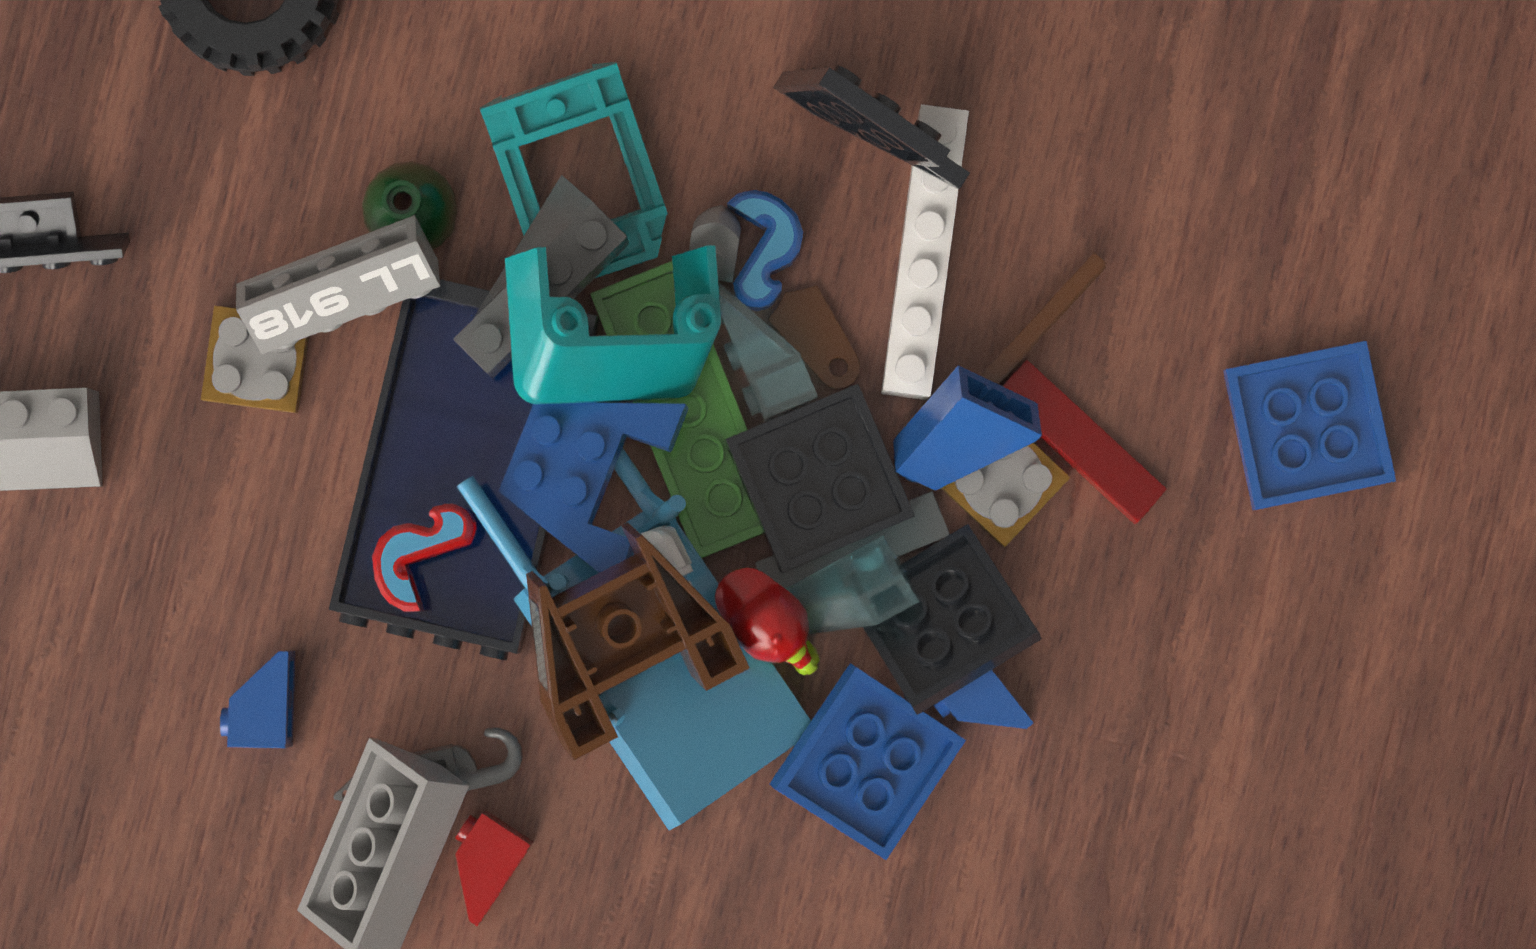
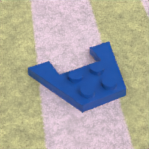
M590 402L533 404L499 492L600 573L631 557L633 552L627 537L592 525L626 438L628 437L671 452L689 408L686 404Z

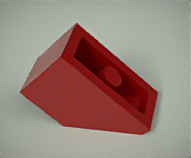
M487 810L478 819L470 815L455 837L457 841L462 843L455 855L468 919L475 926H478L483 921L534 843V841Z

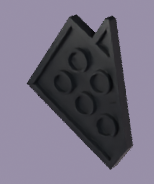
M836 65L834 70L824 66L823 68L812 67V69L806 70L801 68L795 71L782 72L775 83L774 89L809 113L957 189L962 187L970 172L947 157L950 149L938 142L942 135L937 130L920 120H916L915 124L907 121L899 115L902 109L901 106L881 93H876L874 97L858 87L861 79L842 66Z

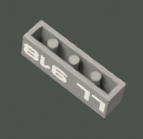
M414 215L237 283L236 311L261 354L274 349H286L308 336L319 332L334 331L350 320L364 315L378 314L385 310L387 306L408 298L416 299L425 296L432 289L440 287L438 259Z

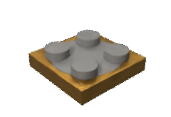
M214 305L201 400L298 414L308 337L299 340L289 348L274 349L261 354L236 308Z
M1032 443L941 489L999 544L1006 547L1070 477L1040 448Z

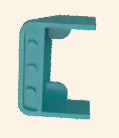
M707 245L672 256L676 304L673 312L674 334L589 336L588 318L581 304L569 297H550L546 247H536L505 258L513 380L519 396L531 404L671 400L690 394L697 384L721 325L716 246Z

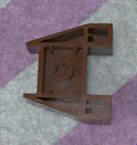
M628 522L621 526L635 555L551 597L546 584L533 571L526 574L540 702L561 745L573 760L618 738L598 694L680 652L690 675L706 691L750 668L731 626L678 570Z

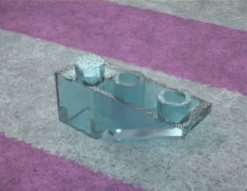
M718 282L721 325L725 324L731 342L723 344L733 370L736 371L743 368L749 386L741 390L751 414L754 415L761 412L764 422L817 401V393L800 352Z
M884 536L873 540L786 588L799 600L807 611L809 634L878 625L919 602L901 562Z

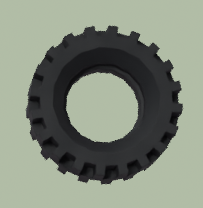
M160 0L161 5L158 6L162 16L173 29L172 32L200 59L203 58L210 62L217 69L225 72L227 69L239 71L243 76H254V71L267 70L270 74L282 72L280 66L291 61H295L297 65L306 60L305 52L315 44L321 47L326 41L323 35L330 22L336 24L339 13L336 10L338 0H284L280 8L265 19L247 23L229 20L218 13L209 0Z

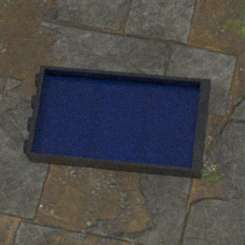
M440 279V287L432 289L425 296L416 299L408 298L402 301L329 610L341 613L339 622L367 628L369 619L387 623L386 633L414 639L416 630L434 634L433 644L460 650L462 641L481 645L480 655L507 661L509 652L519 654L523 645L528 620L514 601V598L525 587L457 486L469 477L474 476L538 573H540L549 532L499 492L533 404L523 400L515 389L512 360L492 379L453 340L473 320L490 291ZM587 314L589 336H596L599 319L596 315ZM455 504L466 508L476 520L477 530L472 543L409 565L424 611L404 612L390 604L381 594L374 578L372 555L379 538L393 526L412 523L428 528L433 527L434 519L429 516V511L435 506Z

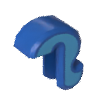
M751 190L737 193L727 202V208L754 226L762 229L765 233L733 282L737 300L744 308L761 311L771 307L781 295L782 283L772 280L770 277L790 267L800 255L803 230L798 215L782 199L768 192Z

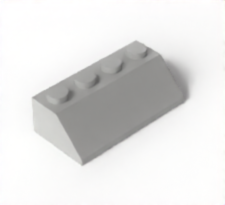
M89 388L0 391V491L103 486L99 391Z
M369 738L297 911L344 949H401L469 785L438 763L381 740Z

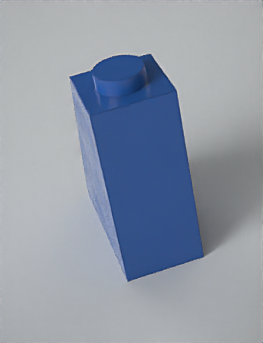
M958 365L894 438L893 447L896 473L902 475L910 482H918L935 491L1036 442L1042 436L1038 404Z

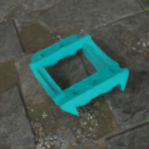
M617 62L592 64L593 68L504 98L500 95L480 107V112L488 130L523 236L541 208L519 146L608 116L610 117L641 209L610 219L628 237L629 245L596 278L657 258L666 215L668 214Z

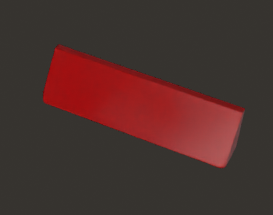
M1028 360L1003 385V387L1038 404L1042 432L1040 438L1133 524H1137L1167 490L1165 486Z

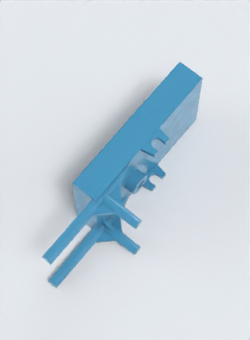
M622 448L614 470L643 511L627 522L640 534L660 526L675 528L692 562L690 565L693 572L683 577L687 581H691L693 587L719 613L715 602L718 582L676 521V517L686 506L685 499L680 495H674L664 502L657 497L626 451ZM474 476L469 477L457 486L525 587L514 598V601L531 626L527 573L533 571L546 584L551 597L598 574L590 565L575 555L545 576H542L538 573ZM622 526L612 531L626 537ZM741 646L740 648L750 668L707 691L690 675L679 652L598 694L618 738L610 741V744L668 830L683 824L796 745L811 722L771 662L754 659Z

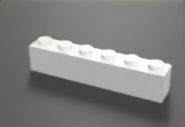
M921 104L918 120L928 124L942 135L938 142L950 149L947 157L962 167L969 111ZM911 166L881 394L928 400L931 397L958 189L914 166Z

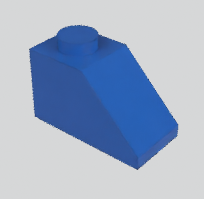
M278 651L229 698V707H223L220 716L221 736H228L227 747L284 749L293 747L295 651Z
M992 670L933 705L942 718L951 713L957 721L1027 729L1033 724L1030 717Z

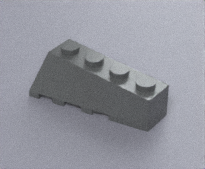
M561 175L513 255L536 247H546L550 297H569L574 299L629 245L628 237L587 196ZM506 268L501 272L473 320L453 339L492 379L512 360Z

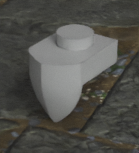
M719 205L702 212L693 224L689 251L707 245H715L718 280L733 282L741 234L740 222L728 208Z

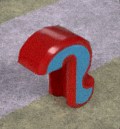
M455 504L435 506L429 511V516L434 519L433 527L428 528L412 523L393 526L379 538L372 555L374 578L381 594L390 604L404 612L424 611L409 565L470 545L475 537L477 526L474 516L466 508Z

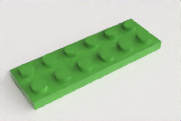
M672 261L590 293L607 336L674 334L673 312L676 304ZM713 345L697 384L690 394L671 400L633 401V403L686 404L689 408L673 450L668 452L651 446L670 496L680 495L685 499L686 506L678 516L687 538L701 558L764 534L724 442L725 439L746 431L747 427Z

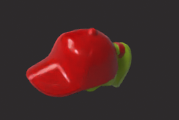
M749 567L734 570L719 582L715 593L718 611L721 617L731 626L739 645L754 659L765 662H788L795 667L799 674L804 676L807 674L811 675L817 670L820 658L817 649L807 640L809 635L808 614L793 594L767 574Z

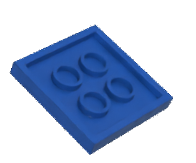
M1367 341L1244 365L1223 371L1253 511L1396 482Z
M850 663L769 785L881 858L887 860L966 740L925 712L917 715L907 700Z

